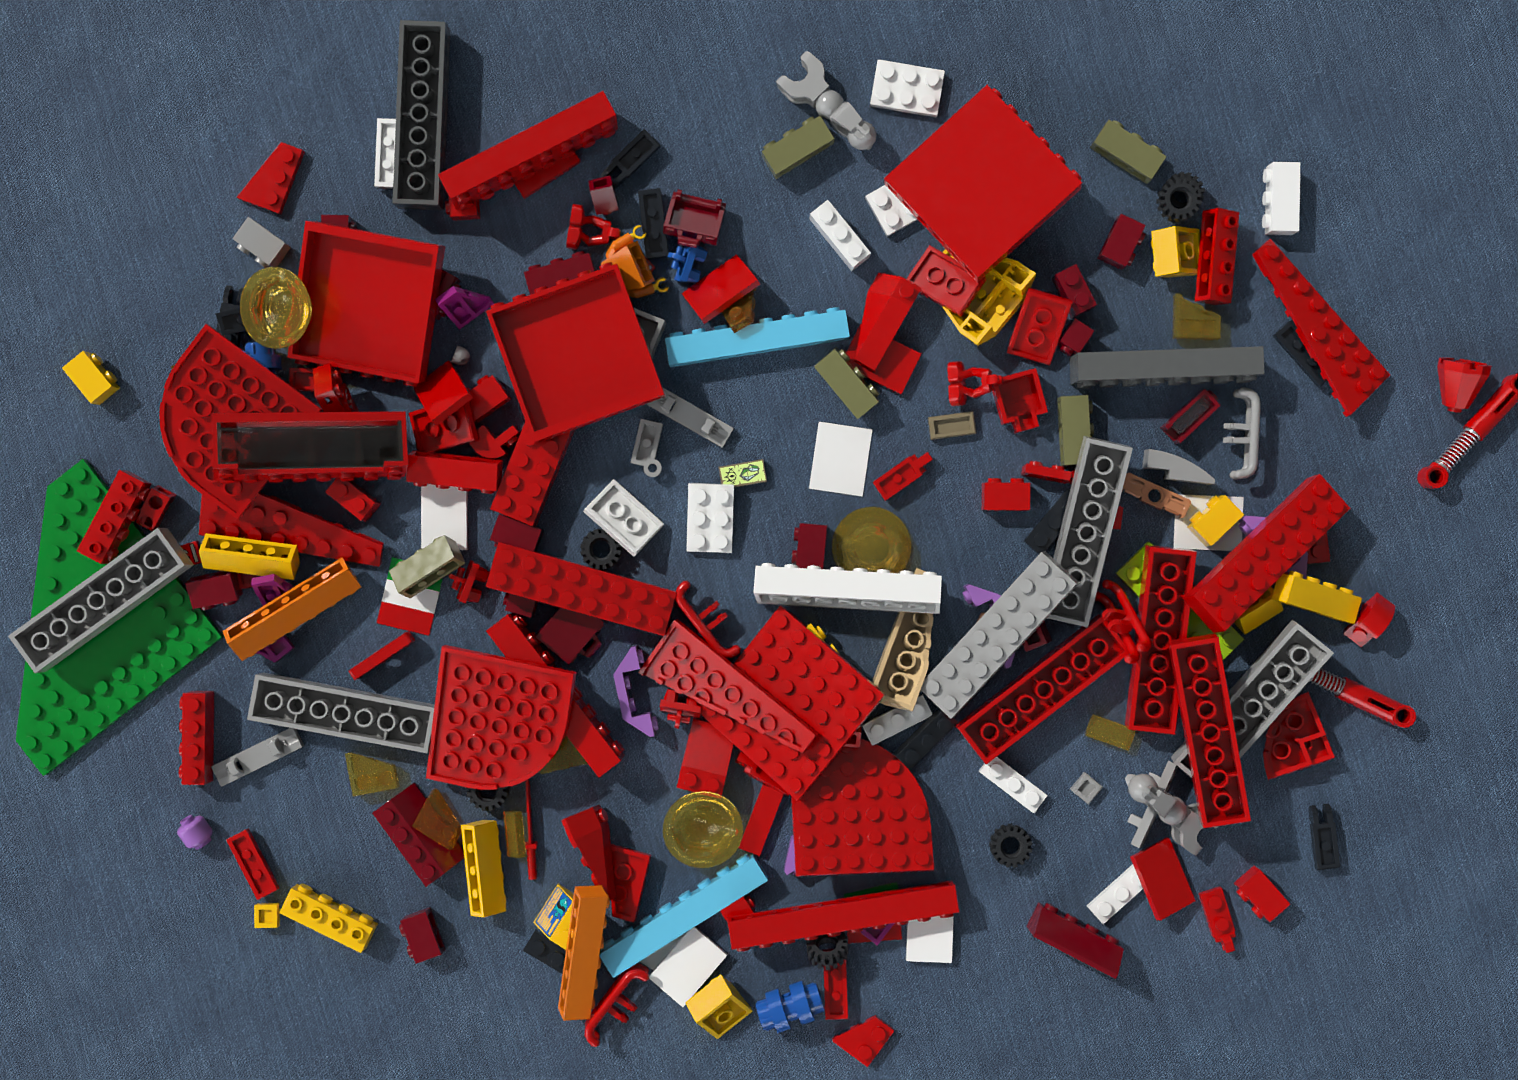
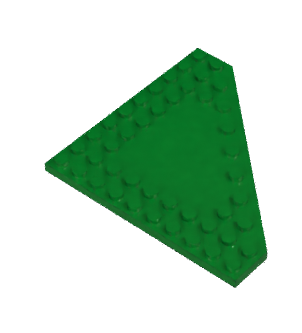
M87 459L80 460L47 486L31 619L107 565L100 564L77 552L109 490ZM132 521L128 528L129 534L127 538L120 543L117 549L119 550L117 557L146 537L135 521ZM178 577L48 671L34 673L25 660L15 741L43 776L48 775L224 637L204 610H201V608L192 609L187 588Z

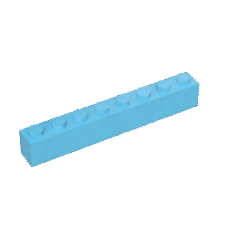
M834 307L826 309L827 313L818 314L817 311L805 312L804 316L796 318L795 314L782 316V320L773 321V318L760 319L757 324H750V321L737 323V327L728 328V325L715 326L713 331L706 332L705 328L692 330V334L683 335V332L669 334L670 337L665 338L669 366L671 368L849 340L846 310Z
M754 854L741 856L736 860L737 864L729 868L726 866L717 872V877L712 880L707 878L697 885L698 889L693 892L688 890L678 897L679 901L674 904L669 902L659 909L660 913L655 916L650 914L640 921L641 924L634 929L632 926L625 929L617 940L614 941L612 938L606 941L603 949L600 950L599 956L612 977L614 978L767 882L768 875Z

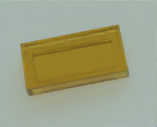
M1092 714L1085 736L1129 751L1136 730H1129L1123 724Z
M514 810L503 811L507 856L514 858L526 857L522 812Z

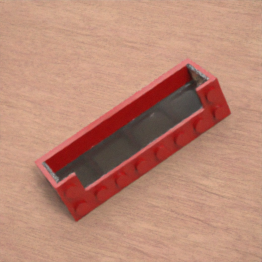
M406 411L212 413L214 480H219L220 483L224 484L233 483L234 480L256 483L260 479H268V482L273 483L282 482L283 479L304 482L310 478H316L320 482L330 481L331 478H340L341 481H352L354 478L364 477V480L367 481L377 480L378 477H387L388 480H399L401 477H405L408 468Z

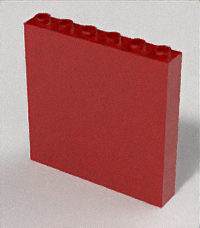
M988 85L982 88L884 178L885 186L977 283L1080 191L1082 187L1081 176L1074 169L1070 170L1065 165L1066 161L1060 154H1054L1049 149V143L1043 137L1039 138L1033 132L1034 128L1028 121L1025 120L1023 122L1017 116L1018 111L1011 104L1007 105L1002 100L1003 97L996 88L991 89Z
M305 221L287 358L295 359L297 364L309 365V362L317 363V367L330 363L333 367H338L339 372L352 373V371H358L360 376L374 378V375L382 376V380L396 382V379L404 380V384L409 386H418V383L426 382L437 308L435 299L439 295L446 246L316 221Z
M612 262L605 263L599 266L600 270L592 273L590 270L583 271L577 274L578 278L570 281L569 278L561 279L556 282V286L547 288V286L539 287L534 290V294L528 296L525 294L517 295L512 298V302L506 304L504 302L495 303L490 306V310L486 311L530 435L536 444L666 397L617 263L614 265Z

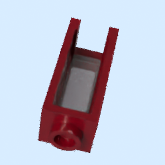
M1203 389L1198 391L1160 429L1174 444L1181 443L1221 406L1217 402L1218 397L1211 390Z

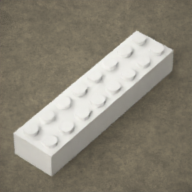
M763 563L755 568L754 595L757 604L940 614L942 576H937L935 572H924L923 575H918L912 571H900L899 574L890 573L891 571L886 569H879L877 572H867V569L864 568L844 571L842 567H831L830 570H825L819 566H808L806 569L798 568L797 565L793 564L775 567L774 564Z

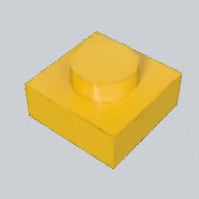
M279 903L255 904L254 928L279 927Z

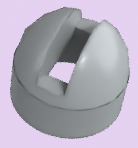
M457 345L451 362L457 365L466 364L470 358L468 350Z

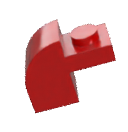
M483 425L476 430L478 440L469 442V444L483 457L502 459L509 455L504 447L510 448L516 444L521 432L516 426L512 425L496 438L491 430Z
M1377 592L1362 605L1360 616L1356 618L1355 624L1350 623L1344 628L1343 634L1362 647L1373 637L1377 639L1384 632L1394 616L1396 606Z

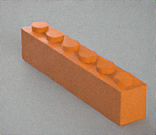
M342 557L223 630L226 642L240 660L243 661L248 657L254 656L264 647L273 644L285 634L294 631L306 621L315 618L319 613L334 606L343 598L352 595L361 588V585Z
M602 885L575 886L558 1003V1010L563 1021L590 1019L591 1010L595 1007L593 995L594 990L598 987L596 975L597 969H600L601 966L600 949H603L604 946L602 934L603 929L607 925L605 913L606 908H609L610 905L609 895L606 894Z

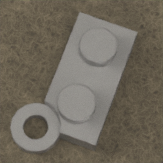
M640 419L631 463L644 466V472L647 476L656 477L662 471L661 463L655 459L663 424ZM650 464L657 466V470L653 473L648 469Z

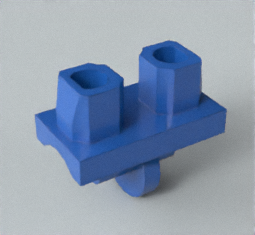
M677 246L676 253L669 252L667 257L673 260L671 268L677 270L674 280L677 282L697 283L701 271L692 268L693 262L695 260L703 263L708 251L700 246L697 248Z

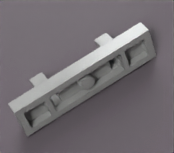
M664 388L666 397L646 404L721 448L724 447L734 430L733 427Z
M289 728L211 766L222 787L304 747V744L297 729ZM237 760H239L243 770L239 769L236 763Z
M1168 761L1161 777L1149 772V775L1154 778L1160 788L1167 792L1178 766ZM1147 807L1143 818L1131 814L1127 821L1138 827L1131 842V845L1138 848L1143 847L1157 816V813Z

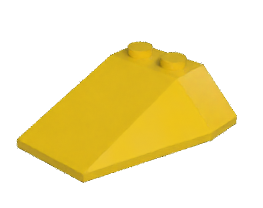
M946 249L943 251L944 254L954 259ZM1004 258L985 276L987 280L962 317L943 307L958 331L977 346L995 337L1023 304L1028 287L1031 288L1036 273L1019 261Z

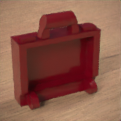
M678 189L677 192H673L663 226V234L678 237L679 245L697 248L700 242L717 245L726 211V203H722V199L719 198L717 201L682 194V190Z
M559 607L535 637L567 664H570L578 657V653L591 658L602 644L595 633L600 631L604 626V622L600 618ZM591 638L594 639V641L584 651L582 648L587 644V642Z

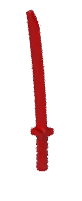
M529 778L525 780L528 842H525L524 849H527L528 879L535 880L537 879L535 849H537L538 841H533Z

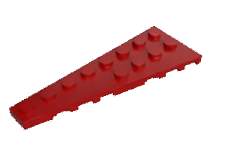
M1269 239L1252 256L1264 277H1267L1274 286L1276 298L1280 297L1287 309L1284 312L1287 317L1291 316L1298 328L1295 330L1311 359L1314 358L1321 369L1320 375L1323 380L1327 379L1334 391L1331 394L1334 399L1338 398L1345 410L1342 413L1347 417L1390 376V373L1278 246Z
M259 492L241 518L237 520L202 494L198 535L205 536L207 533L297 545L298 553L338 560L343 557L345 561L378 567L382 564L383 542L360 532L358 534L343 528L341 524L331 523L322 519V516L317 514L313 515L305 512L302 508L272 495L267 496Z
M678 619L673 621L638 672L642 676L645 675L655 680L660 685H666L679 694L695 699L696 702L720 714L728 715L743 725L746 724L757 729L758 732L767 734L779 740L780 743L801 753L808 749L818 735L815 730Z

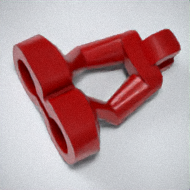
M573 204L566 248L577 250L581 240L588 246L608 244L609 239L616 240L620 238L621 231L619 228L611 227V221L594 215L585 216L584 207ZM584 224H593L602 229V234L589 237L582 232L581 228Z
M961 361L948 363V382L950 383L948 392L951 406L965 405L967 396L977 398L991 392L993 385L1003 384V377L992 374L990 369L972 367L966 370L964 363ZM972 376L981 378L982 385L976 389L966 387L965 379Z

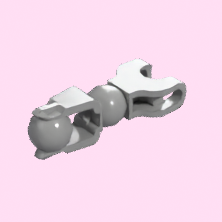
M804 52L800 58L802 66L808 72L805 79L792 81L782 75L776 80L778 89L792 103H806L813 108L816 107L818 114L825 119H830V124L834 130L847 138L852 147L858 150H870L877 136L873 125L863 121L849 102H844L839 93L830 90L829 85L825 82L824 67L821 61L810 52Z
M1128 774L1125 780L1131 797L1137 802L1144 803L1156 812L1164 823L1170 824L1172 827V839L1197 856L1202 849L1197 842V835L1203 828L1199 819L1197 803L1186 806L1181 798L1172 796L1160 788L1154 778L1148 774Z

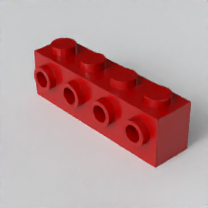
M1222 208L1203 211L1195 302L1211 305L1231 303L1240 212Z
M412 451L408 454L406 482H414V486L420 487L433 484L439 489H448L452 486L458 487L460 491L480 489L481 493L492 494L498 490L502 481L503 460Z
M119 470L77 552L100 564H108L114 560L119 553L117 549L120 543L129 534L128 528L131 522L135 521L139 516V507L146 500L152 483L129 471Z
M214 691L182 693L179 702L180 710H182V719L179 723V731L182 733V742L179 745V754L182 756L179 778L182 779L181 785H205L213 782L211 766H213Z

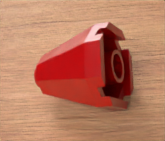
M1450 357L1439 358L1437 368L1442 405L1448 406L1447 410L1461 413L1462 409H1469L1489 377L1492 366L1466 359L1454 361V358Z

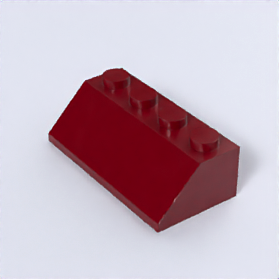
M415 782L372 813L425 887L464 859V849Z
M1038 902L1026 926L1033 937L1115 979L1117 978L1124 951L1123 947L1119 944V939L1110 934H1107L1106 937L1098 933L1099 929L1089 923L1086 926L1078 923L1079 919L1069 913H1066V915L1059 913V909L1048 902L1045 905Z

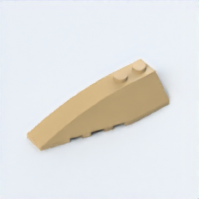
M916 568L914 574L923 575L926 571ZM898 612L872 683L886 694L879 703L913 711L929 667L928 660L931 647L933 613Z

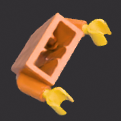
M641 225L635 226L631 234L626 233L613 241L606 252V260L601 263V265L612 262L613 265L618 264L629 296L633 298L654 294L656 290L666 292L669 288L658 287L659 282L666 280L664 277L658 278L655 284H652L655 280L638 241H633L634 239L645 238L646 233L642 236L635 234V231L642 227Z

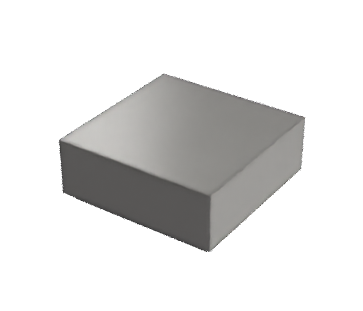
M1083 772L1070 790L1089 805L1103 787Z

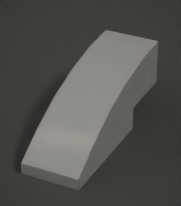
M1144 450L1142 468L1165 471L1164 480L1206 485L1215 484V479L1188 460L1163 451Z

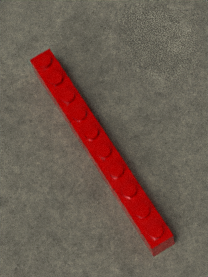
M945 881L727 917L732 950L736 949L738 952L750 950L752 946L759 945L760 948H767L773 946V943L776 942L791 944L796 942L795 939L800 938L815 940L818 938V935L827 934L829 937L840 935L843 931L850 930V933H858L867 927L882 929L886 927V924L891 923L906 925L909 923V920L917 919L919 922L931 920V917L934 916L949 918L954 916L953 913L959 912L955 884L952 881Z

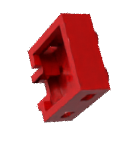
M330 363L313 369L315 398L324 412H359L352 399L350 390L343 383L338 370L334 371Z
M1036 368L1004 376L1002 385H993L992 392L1001 425L1012 423L1014 433L1039 427L1037 416L1047 413L1048 410Z

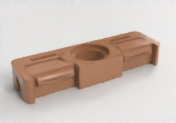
M1126 473L1122 491L1124 490V492L1140 498L1139 501L1156 509L1162 510L1163 508L1179 516V519L1185 517L1191 504L1189 499L1132 473ZM1152 489H1156L1160 493V499L1157 502L1150 501L1148 497Z

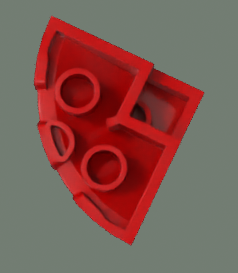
M1309 692L1293 699L1277 716L1275 722L1270 724L1266 734L1265 749L1263 750L1264 767L1268 780L1335 758Z

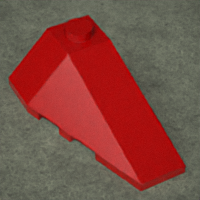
M884 273L877 274L867 292L854 361L875 371L922 289L921 287L901 276Z
M597 805L561 820L573 848L578 847L582 853L581 862L583 866L591 869V879L594 885H602L610 900L616 898L610 831L607 822L608 815L605 809L601 808V805Z

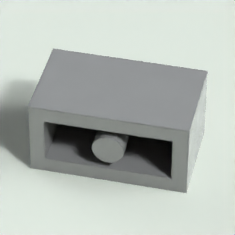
M247 217L232 238L239 243L237 245L239 250L247 255L250 252L257 256L255 261L265 268L271 266L276 269L291 248V246L250 217Z

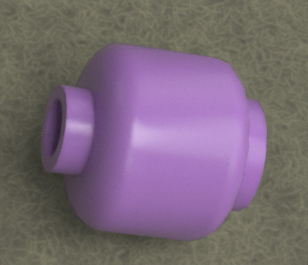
M189 815L180 821L181 826L177 834L187 848L198 850L211 841L213 830L203 816L193 817Z

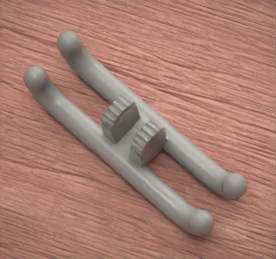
M1245 387L1236 389L1233 392L1234 397L1241 398L1246 402L1245 424L1224 423V429L1245 431V437L1235 438L1228 436L1223 438V443L1244 444L1243 468L1231 471L1230 478L1234 480L1252 476L1258 466L1261 402L1260 397L1254 390Z

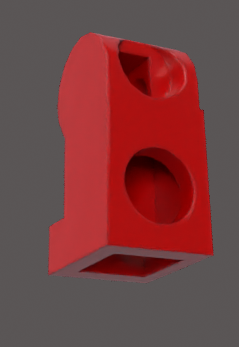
M159 485L151 488L140 510L136 524L153 532L161 524L167 509L177 494Z

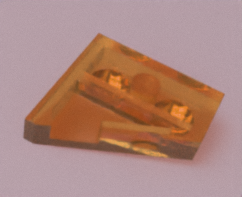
M756 288L721 312L734 333L754 322V291H756Z
M436 788L431 790L412 827L448 850H451L462 833L461 825L439 790Z

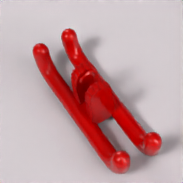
M1103 580L1102 586L1111 590L1117 596L1124 610L1116 609L1112 601L1103 593L1097 592L1095 600L1099 601L1106 608L1102 613V617L1105 621H1109V624H1107L1108 629L1111 632L1119 633L1130 653L1124 657V661L1128 664H1135L1139 661V652L1150 650L1151 640L1124 590L1111 580ZM1133 628L1141 641L1137 645H1135L1129 634Z
M686 580L680 583L676 589L675 600L705 641L725 658H732L738 655L741 651L739 645L724 648L710 631L728 617L726 612L721 613L717 619L707 625L702 621L710 612L716 610L720 604L716 601L698 615L685 599V592L691 586L690 582Z
M636 963L622 972L593 1009L590 1019H587L585 1022V1038L591 1046L598 1047L600 1044V1034L595 1028L607 1012L623 1023L629 1020V1017L614 1005V1002L621 1004L630 1011H636L638 1008L636 1004L621 993L632 979L638 978L644 982L649 980V969L646 966Z

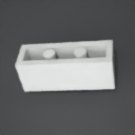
M1272 162L1263 172L1266 192L1263 193L1262 202L1266 206L1265 214L1262 218V227L1265 228V235H1293L1299 231L1300 162Z
M826 200L810 213V221L851 271L855 270L870 257L871 252L829 200Z

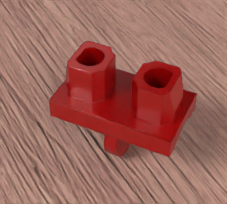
M470 560L464 577L465 568L459 567L457 573H450L448 578L454 580L451 588L455 590L459 588L456 599L463 603L467 601L478 603L482 591L472 588L474 580L485 583L489 571L481 567L477 562Z
M667 689L664 700L661 699L660 711L668 713L667 720L675 721V728L679 729L680 723L689 724L690 717L700 718V703L688 696L686 704L677 702L679 693L675 692V690Z

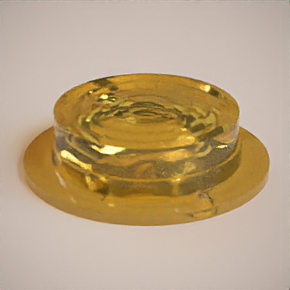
M267 267L253 274L245 284L240 299V313L245 329L257 343L268 348L280 349L293 345L303 336L311 319L312 303L305 285L297 275L284 268Z
M865 507L851 512L839 523L833 535L832 553L837 567L844 568V571L864 568L867 569V572H877L879 569L890 570V573L900 574V571L904 570L910 558L911 539L905 524L895 514L879 507Z
M708 791L693 792L679 798L669 808L663 822V838L670 853L680 862L696 868L713 867L728 860L738 849L743 835L742 819L734 804L724 796Z

